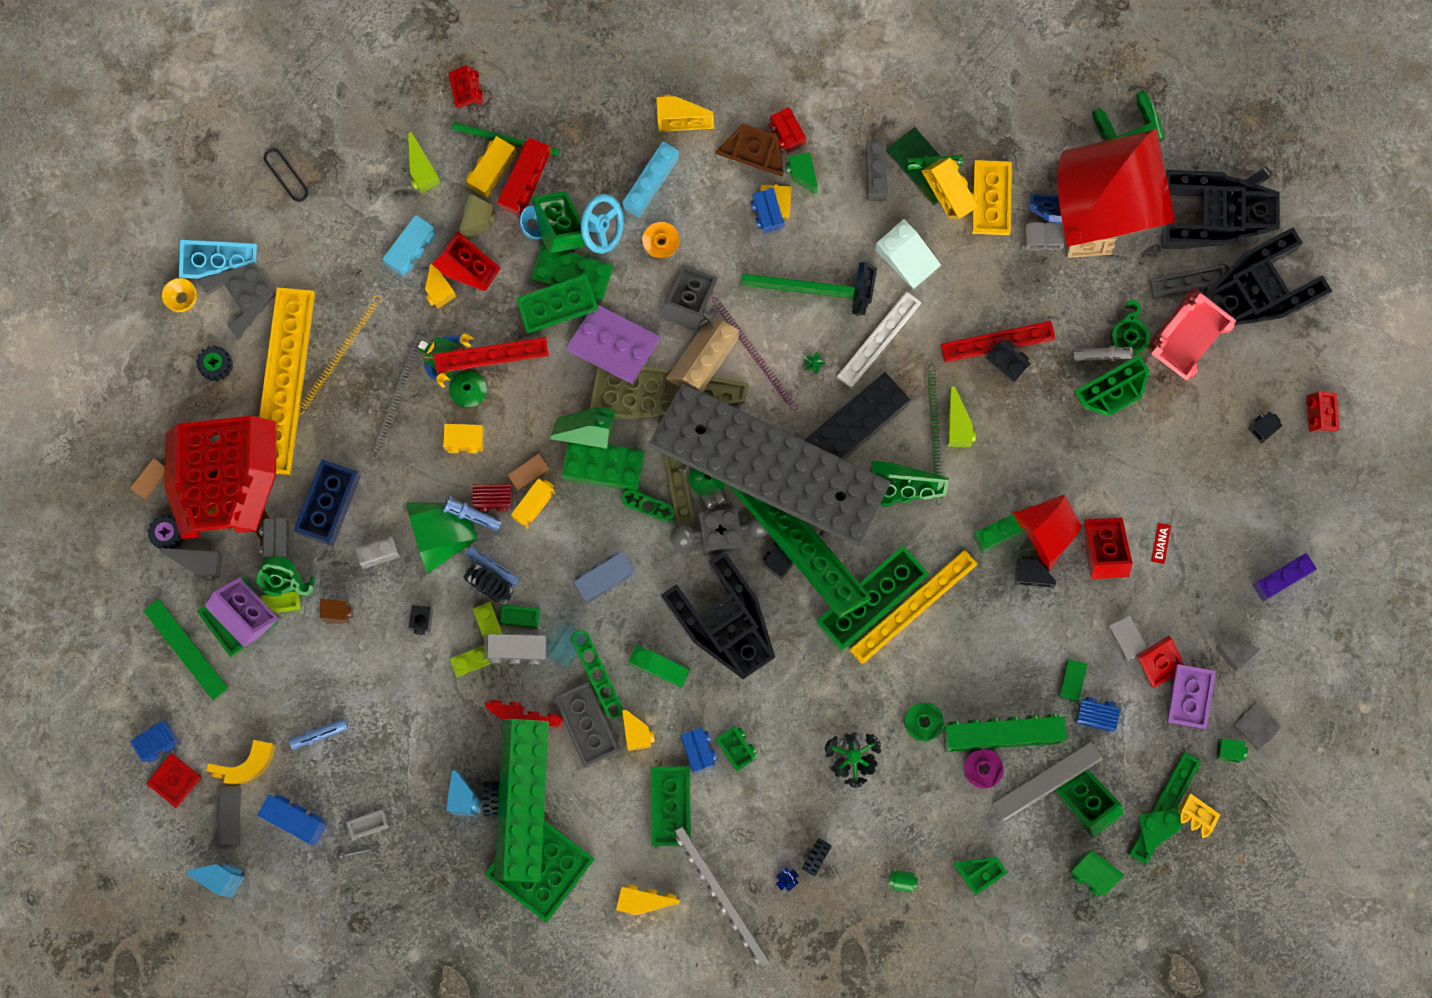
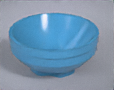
M530 205L521 212L519 227L528 238L541 239L542 236L534 206ZM529 219L536 222V229L532 230L528 227L527 222Z

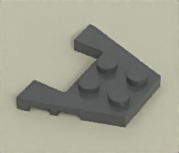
M254 263L197 280L207 295L225 286L238 304L243 315L227 324L237 340L243 336L244 331L249 325H252V321L275 296V293Z

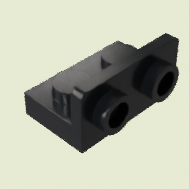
M999 340L985 358L1015 382L1025 369L1031 365L1028 361L1029 357L1023 352L1018 353L1014 350L1015 346L1010 341Z

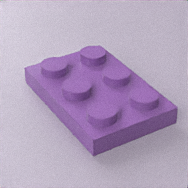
M1176 664L1167 716L1168 723L1207 729L1216 671Z

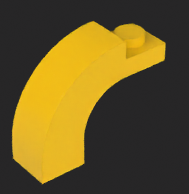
M253 740L250 755L243 764L237 767H224L208 763L206 771L212 773L211 777L223 779V775H225L223 783L230 785L251 782L261 776L269 767L276 745Z

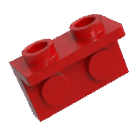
M465 65L448 73L455 107L462 108L474 102L478 104L483 103V91L480 88L479 73L476 69Z
M1318 391L1307 395L1309 432L1319 430L1339 431L1337 393Z

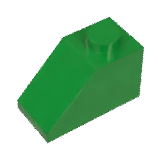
M811 153L788 156V163H785L787 174H791V179L813 194L817 193L818 185Z

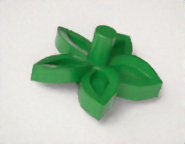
M818 352L813 355V358L804 356L806 362H808L804 370L812 369L818 375L819 367L824 366L826 362L819 360Z

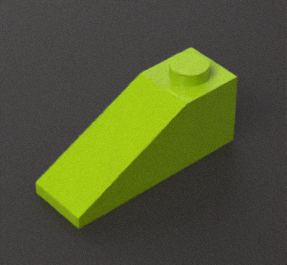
M410 132L408 133L409 164L412 177L410 182L415 190L419 189L420 193L423 194L441 184L414 135Z
M951 386L949 391L948 446L971 447L972 442L976 441V431L973 430L971 419L956 388Z

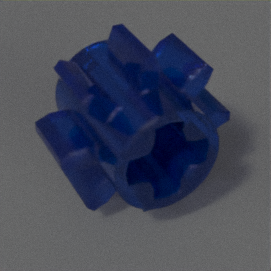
M786 867L776 876L778 882L775 884L781 891L785 888L789 892L799 883L796 879L799 875L794 869L789 871Z

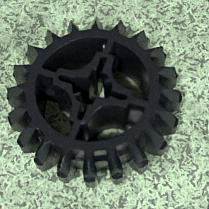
M471 564L465 571L466 573L463 576L465 581L493 601L505 605L511 599V595L514 592L512 587L478 564Z

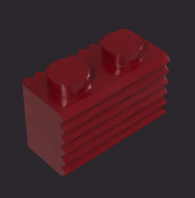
M511 483L472 484V507L474 510L482 513L489 512V509H495L496 512H508V509H512Z

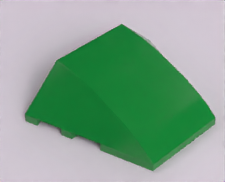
M406 502L412 529L427 574H430L435 568L444 564L452 556L478 540L473 522L466 518L459 519L457 515L450 512H442L445 503Z

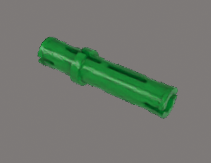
M925 155L922 158H906V164H908L906 168L907 170L925 169L937 160L951 158L955 160L958 166H963V160H961L963 155L937 157Z

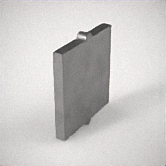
M1257 703L1247 713L1244 712L1243 717L1234 725L1258 750L1268 741H1271L1272 737L1281 728Z

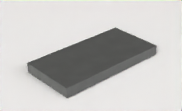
M589 681L553 697L584 768L621 752Z

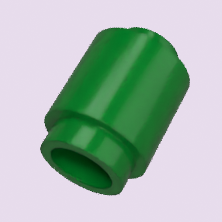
M896 870V872L891 871L889 887H892L893 890L912 893L913 889H917L918 878L915 877V873Z

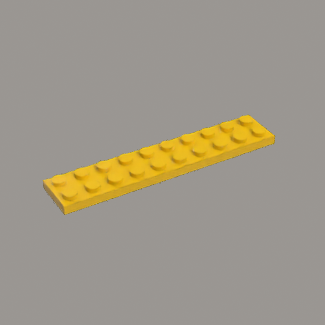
M277 288L259 417L277 422L276 474L291 475L315 301V291Z

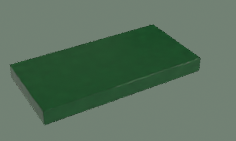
M914 127L888 147L886 152L930 203L935 206L939 201L921 171L923 169L907 170L906 168L908 166L906 158H922L925 155L928 157L940 156L917 128Z

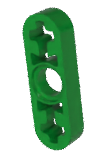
M627 490L622 495L623 505L631 510L662 522H670L674 518V509L667 503L634 490ZM633 495V498L639 501V498H643L640 501L639 508L636 507L637 503L631 501L630 504L627 503L626 496L630 497ZM644 502H652L654 504L653 509L645 511L643 509ZM657 504L660 505L659 509L662 511L669 509V513L671 515H667L666 518H664L663 513L657 511V515H655L654 513L657 510Z

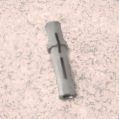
M1110 346V348L1074 350L1075 361H1115L1116 359L1133 358L1132 347L1119 348Z

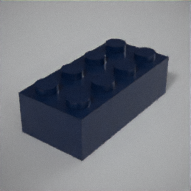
M321 459L294 531L298 535L333 547L361 475L355 470Z

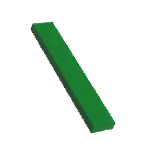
M744 273L741 277V286L853 299L855 288L852 286Z
M159 599L143 611L213 701L229 689Z
M1186 752L1182 753L1151 813L1177 809L1202 761ZM1140 832L1128 855L1147 865L1154 850L1145 853L1142 833Z

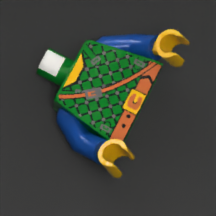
M464 333L462 335L442 336L441 338L435 337L432 344L422 340L418 350L425 353L423 357L424 368L430 379L439 383L444 388L443 382L445 380L449 382L455 372L436 373L433 354L463 350L465 346L469 348L471 345L467 342L474 338Z

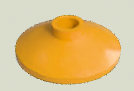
M657 222L645 230L642 242L644 249L649 255L655 258H667L677 251L680 244V236L673 225L666 222ZM664 240L665 243L663 245L658 244V241Z

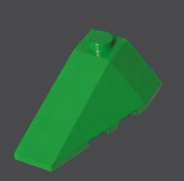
M871 462L870 472L891 482L880 506L888 507L893 506V503H910L911 500L915 499L927 500L947 495L948 477L892 462Z

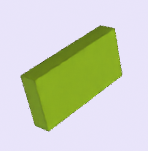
M296 591L282 593L281 596L260 595L261 600L274 614L301 610L300 594Z

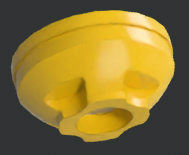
M176 278L169 281L163 288L162 300L170 310L185 312L194 306L197 300V292L190 281ZM182 293L186 294L187 300L184 303H178L177 296Z

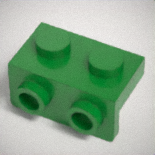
M734 725L731 729L715 738L735 771L738 772L756 760L755 754H757V751L752 744L748 745L744 740L747 736L742 728L739 727L737 729Z

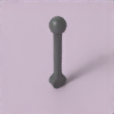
M371 845L369 848L349 852L339 851L337 857L343 859L345 856L371 851L375 853L378 851V846Z

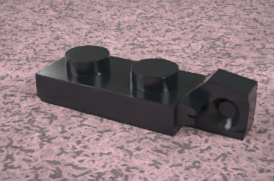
M865 262L859 263L853 296L852 314L856 316L865 315L868 304H871L877 268Z

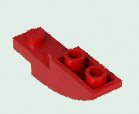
M491 699L490 703L485 702V707L502 721L506 719L549 721L548 726L562 728L563 719L559 718V714L547 713V716H539L540 713L528 711V714H525L526 708L521 706L520 702L510 701L509 705L502 704L501 700Z

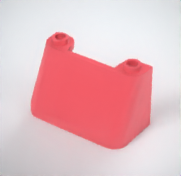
M1193 288L1151 338L1147 349L1153 356L1185 380H1188L1189 377H1194L1198 371L1197 361L1220 333H1229L1234 328L1236 320L1198 289Z

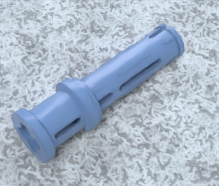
M448 496L442 512H450L457 515L459 519H469L496 532L501 524L500 519L468 507L465 502L460 503L453 500L451 496Z

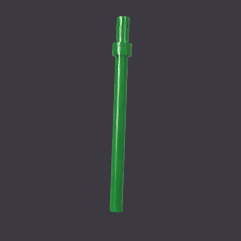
M455 122L452 124L453 130L492 140L497 136L505 142L522 147L526 141ZM551 147L550 155L559 157L560 149Z

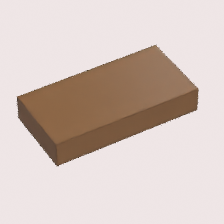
M537 454L507 476L519 492L550 471L542 457Z
M153 458L130 489L147 501L164 479L165 466Z

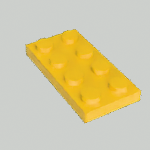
M974 161L973 194L977 198L976 204L978 208L973 210L972 234L1010 235L1012 162Z

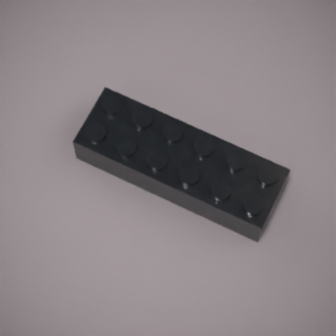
M884 372L804 441L845 460L908 407L911 399Z

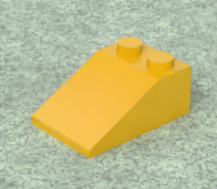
M666 94L657 97L659 132L714 129L713 111L676 96Z

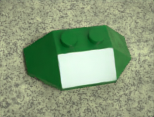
M1138 355L1078 388L1074 393L1083 408L1109 417L1142 399L1150 370L1141 355Z

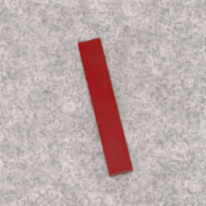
M1046 321L941 343L940 347L944 363L989 354L999 340L1010 341L1015 346V349L1053 341L1056 338L1052 322Z
M546 337L433 354L436 373L549 356Z

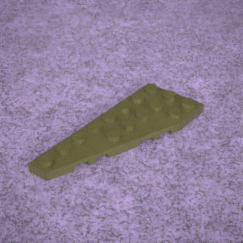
M644 366L634 383L631 384L597 367L589 409L607 407L610 410H616L615 419L621 420L665 415L680 387L666 380V377L671 372L668 369ZM713 377L702 393L730 406L744 404L749 383Z

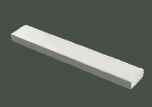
M906 291L836 378L852 389L921 305V301Z

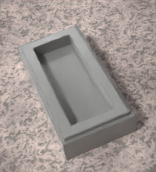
M384 809L346 821L352 841L390 828Z

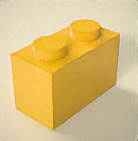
M444 424L443 447L445 450H448V453L454 454L459 453V451H467L468 454H478V451L483 452L485 429L483 425Z

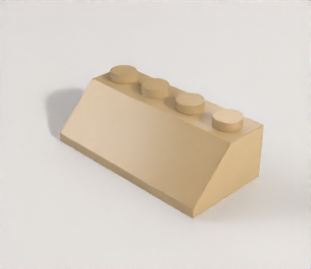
M713 320L714 328L711 329L708 322H706L666 377V380L679 387L683 383L703 392L737 343L739 330L724 321Z

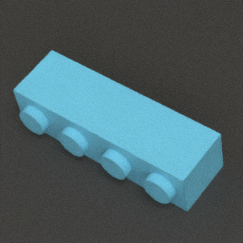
M662 141L624 199L623 206L626 211L638 218L642 216L678 161L679 150Z

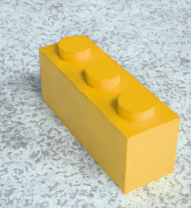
M497 136L494 141L491 140L489 142L486 153L478 158L474 171L471 170L466 177L468 188L486 199L517 155L514 146Z

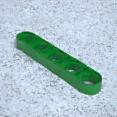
M582 630L574 632L571 637L572 644L604 713L609 718L615 719L620 717L623 707L589 634ZM580 633L586 638L585 643L582 645L577 644L575 641V637ZM587 651H591L594 654L593 661L589 663L584 660V654ZM595 669H600L602 672V677L599 680H595L592 677V672ZM607 686L610 689V695L603 698L600 695V690L602 687ZM611 704H616L619 708L616 715H611L608 711Z

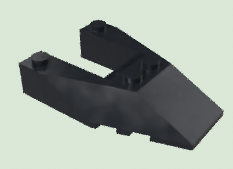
M1165 171L1170 195L1202 197V225L1166 224L1162 229V249H1189L1224 245L1280 228V192L1245 182L1244 179L1239 177L1238 179L1226 175L1225 172Z
M1294 227L1245 252L1205 296L1236 320L1235 326L1284 318L1327 298L1332 289L1322 275L1289 292L1272 263L1295 252L1303 244Z
M724 551L709 562V567L729 595L700 615L697 614L677 584L661 594V599L694 644L744 680L776 657L759 600Z

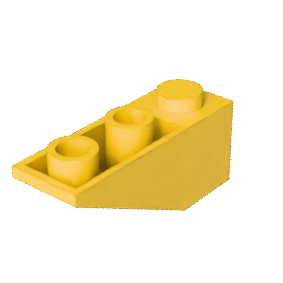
M627 884L626 887H621L616 910L639 915L680 904V900L676 899L677 895L665 893L664 897L657 895L658 891L646 888V891L643 892L638 890V886Z

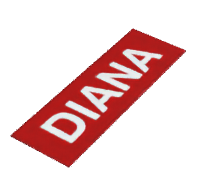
M1158 523L1151 562L1165 564L1171 525Z

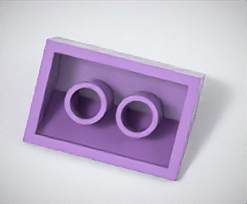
M241 578L213 592L205 605L243 647L256 641L279 619Z

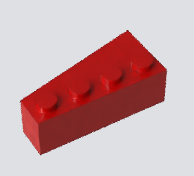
M528 138L527 142L523 143L521 154L516 160L513 171L497 201L503 210L520 216L521 212L528 207L552 151L549 145L532 138Z

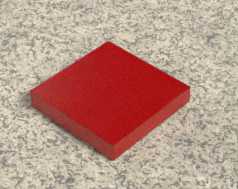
M1169 635L1136 655L1152 688H1156L1173 677L1176 664L1184 665Z
M170 753L146 784L171 805L178 808L202 777L177 756Z

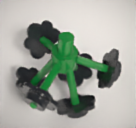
M856 732L845 734L844 739L840 741V746L845 748V750L837 747V736L826 742V757L833 756L835 751L847 756V760L844 757L839 759L833 758V763L830 764L829 768L836 777H848L849 770L851 769L848 763L853 764L854 778L844 781L845 784H849L852 788L861 787L867 782V779L858 777L857 770L861 771L863 776L867 774L873 775L876 771L875 767H877L878 762L875 760L874 755L868 754L866 757H861V754L869 748L873 752L881 753V742L873 734H866L865 741L867 745L860 749V745L863 744V741L859 739V734Z

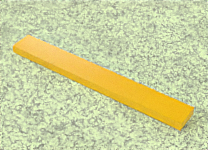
M966 550L962 551L849 651L863 665L978 563Z

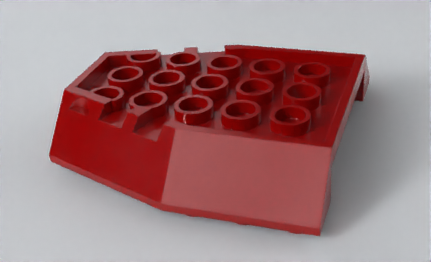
M242 416L179 423L166 433L164 487L182 539L201 537V531L233 528L237 533L257 531L276 477V421L255 416ZM214 435H219V439L212 443L211 438ZM217 470L218 475L215 478H210V473ZM217 506V511L214 514H209V509Z

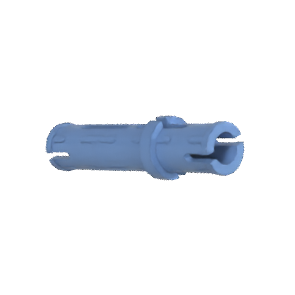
M473 546L466 552L465 557L495 574L512 588L519 581V577L490 559L489 555L479 552Z
M342 718L312 731L306 730L304 734L289 738L288 740L292 750L308 744L313 745L318 740L348 730V725L345 718Z

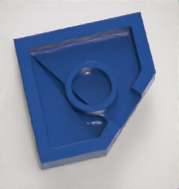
M1030 193L1029 210L1047 221L1057 224L1062 223L1059 196Z

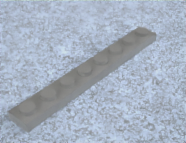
M683 826L675 831L677 834L674 836L680 846L684 845L688 852L685 854L691 863L695 861L698 869L696 871L702 880L706 878L709 886L707 888L713 897L717 895L720 900L718 905L724 914L728 912L731 917L729 922L735 931L739 929L742 934L740 939L744 946H750L753 951L751 956L755 963H761L762 967L769 963L768 957Z

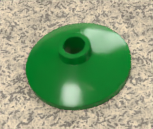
M473 371L458 373L453 377L449 385L451 399L455 404L463 408H472L479 405L487 393L485 380L481 375ZM470 385V389L464 390V386Z
M691 468L689 483L697 494L704 497H712L724 489L726 483L713 477L707 480L704 478L705 473Z

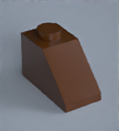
M320 599L321 620L326 624L350 623V618L353 617V608L347 601Z

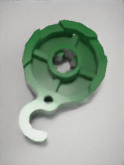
M1129 300L1125 308H1132L1135 313H1129L1125 319L1117 323L1111 332L1110 342L1111 346L1119 348L1132 347V357H1136L1142 354L1148 346L1150 332L1141 323V320L1137 318L1141 313L1140 303L1136 300ZM1128 334L1132 335L1131 338H1134V340L1128 341L1126 337Z
M273 556L266 558L259 565L256 583H259L264 593L271 596H281L282 593L291 592L292 590L306 596L313 591L315 577L312 576L309 583H304L301 580V574L297 572L290 560Z

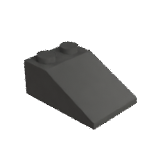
M682 265L666 300L661 318L697 331L718 278Z

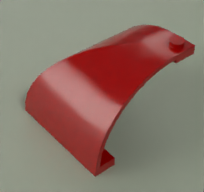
M1157 129L1071 148L1062 152L1058 165V196L1067 247L1176 222Z

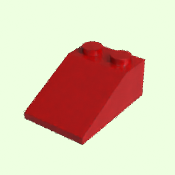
M459 232L445 244L432 263L446 277L482 291L488 289L501 269Z
M1123 518L1084 519L1087 562L1091 579L1129 577L1133 562Z

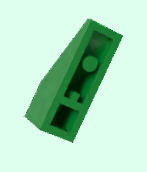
M635 645L628 661L630 666L680 688H683L690 672L689 669L639 645Z

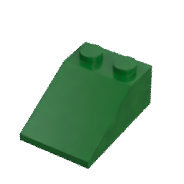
M567 191L532 196L542 240L549 253L582 248L585 242L581 234V218Z
M596 407L558 417L550 439L607 449L614 429L616 410H610L607 407Z
M1088 769L1054 790L1079 824L1092 838L1096 837L1124 815L1121 803Z
M1093 851L1082 853L1069 872L1073 875L1072 879L1080 885L1082 883L1089 887L1088 891L1097 897L1099 895L1105 896L1125 875Z

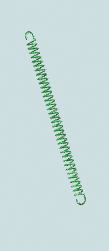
M929 374V375H928V378H929V379H935V378H936V377H933V378H930V377H929L930 375H936V374Z

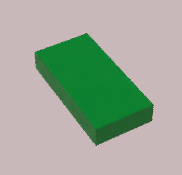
M502 605L499 624L539 628L541 609Z
M1068 659L1059 695L1060 698L1079 702L1087 663Z

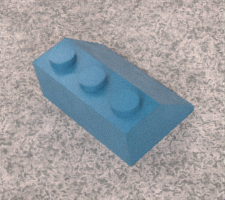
M452 770L446 811L454 815L477 817V813H481L482 801L479 800V796L466 779L457 771Z
M225 863L223 865H209L186 872L188 876L212 892L225 897H232L245 878L241 875L242 871L234 865H226Z

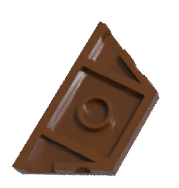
M742 123L725 143L715 151V154L782 177L784 175L779 135Z

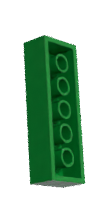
M903 545L860 582V585L871 596L870 602L841 618L831 608L816 621L815 625L842 653L927 579L929 573Z
M1059 713L1047 714L1045 718H1040L1039 715L1027 716L1028 718L1021 720L1020 716L1008 717L1006 721H1000V718H990L986 722H980V719L968 720L967 724H961V721H950L943 728L945 752L1062 744L1067 740L1065 716L1059 717Z

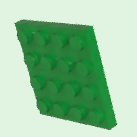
M544 820L540 882L494 880L495 861L484 875L544 922L548 923L595 861V858Z

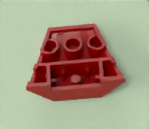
M1065 495L1043 501V503L1035 506H1029L1021 511L1012 512L1020 528L1025 529L1039 555L1038 561L1048 572L1052 570L1082 527Z

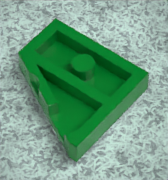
M1178 808L1138 815L1145 853L1154 850L1182 828Z
M997 856L959 861L953 864L975 896L1008 873Z

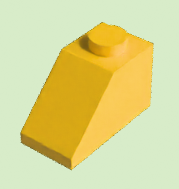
M431 263L425 286L427 293L425 298L431 306L435 305L439 309L456 298V295L441 272Z
M622 710L628 751L652 748L651 743L655 742L653 731H649V727L630 712Z

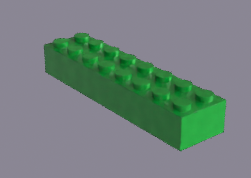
M503 720L494 880L540 882L549 721Z

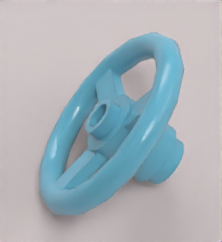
M607 194L594 196L587 203L582 213L581 234L586 246L591 251L599 254L610 252L620 240L624 228V215L619 202L613 196ZM600 202H608L612 206L605 214L591 213L592 209ZM616 215V233L607 244L605 232L608 230L609 220ZM589 232L598 234L600 246L592 241Z

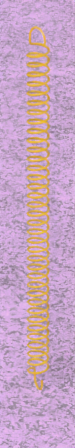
M368 306L372 311L366 309L368 312H370V314L364 312L366 315H368V317L364 316L363 314L362 316L366 319L370 318L369 315H372L371 312H374V308ZM334 356L338 361L332 359L336 364L330 362V363L334 366V367H332V366L328 365L332 370L326 368L327 370L330 371V373H328V372H326L325 370H323L325 373L328 374L327 377H329V374H331V371H334L333 368H336L335 365H338L337 362H340V361H339L340 358ZM304 400L308 405H306V404H304V403H302V404L306 407V408H304V409H307V406H309V403H311V401L308 402V401Z

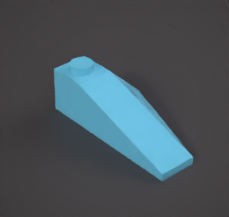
M179 239V278L198 279L256 263L257 244Z

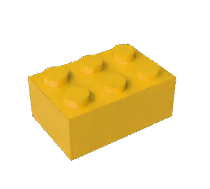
M944 158L937 160L921 171L948 219H960L978 208L976 204L977 198L968 190V183L959 174V167L955 160Z

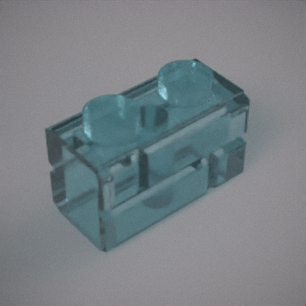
M566 624L565 627H560L556 634L558 637L556 642H551L546 649V653H548L546 657L565 670H568L577 655L571 637L574 632L579 630L569 624ZM580 633L575 637V641L577 644L582 645L585 643L586 638Z

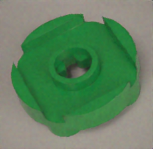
M918 703L913 705L906 713L904 726L907 733L913 739L929 742L937 738L942 732L944 719L942 712L937 706L931 703ZM927 717L929 719V726L921 727L919 719Z

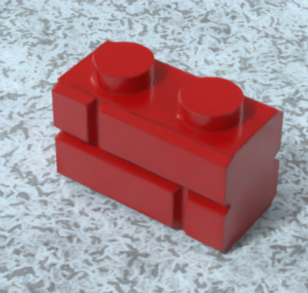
M790 107L770 116L768 126L772 133L779 135L780 149L784 148L786 153H789L806 144L807 138Z

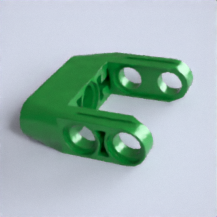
M1145 90L1137 92L1136 99L1137 106L1146 125L1122 135H1116L1105 111L1101 108L1092 111L1093 119L1104 141L1157 129L1159 142L1165 139L1158 114Z

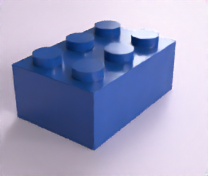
M277 793L275 796L268 795L257 816L304 842L316 846L327 827V824L323 823L324 818L312 812L308 815L306 813L307 809L295 803L290 805V800Z

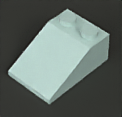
M905 219L876 243V252L913 290L941 266L919 234Z

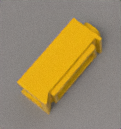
M538 478L512 512V519L528 529L529 523L532 524L551 499V494H555L554 486L545 479L542 481Z

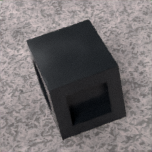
M411 606L409 629L413 631V634L425 635V632H431L433 609L426 606ZM420 616H424L426 619L423 625L416 624V620Z

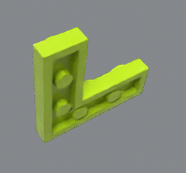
M491 602L473 608L483 638L488 634L503 635ZM484 645L450 658L457 678L491 664L490 660H484Z

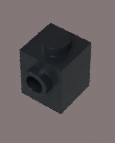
M1268 412L1264 415L1261 413L1254 419L1256 423L1249 431L1262 444L1283 425L1276 414Z

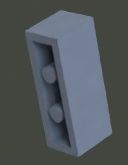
M623 551L621 553H613L605 563L599 562L592 567L593 570L587 574L583 572L575 577L574 585L586 604L636 574Z

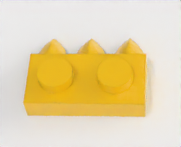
M1191 793L1186 794L1178 809L1181 823L1191 819V830L1193 831L1201 827L1202 838L1212 833L1220 817L1219 813Z

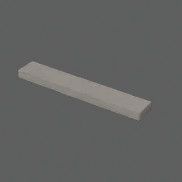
M1089 743L992 805L1001 819L1006 821L1094 766L1103 758L1095 746Z

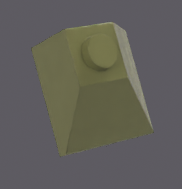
M469 194L460 225L461 234L470 241L489 230L497 218L494 206Z

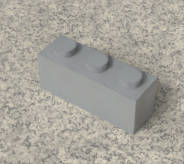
M488 634L484 637V660H490L491 664H500L501 661H509V664H521V661H528L530 665H538L546 659V636Z

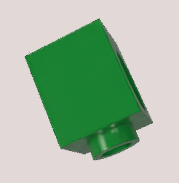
M1224 738L1218 740L1216 760L1243 762L1244 758L1246 759L1248 755V747H1245L1246 741Z

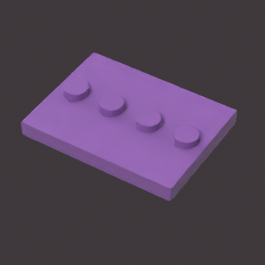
M598 305L599 311L586 316L566 347L567 351L633 384L660 342L661 337Z

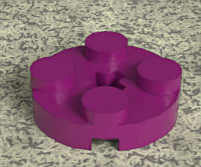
M981 749L971 753L964 764L965 777L971 785L980 789H988L998 784L1004 773L1001 758L997 753L989 749ZM987 764L989 772L981 774V770L978 768L979 765Z

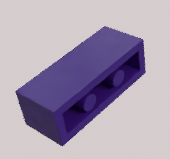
M1305 553L1252 586L1264 602L1311 574L1317 568L1309 555Z

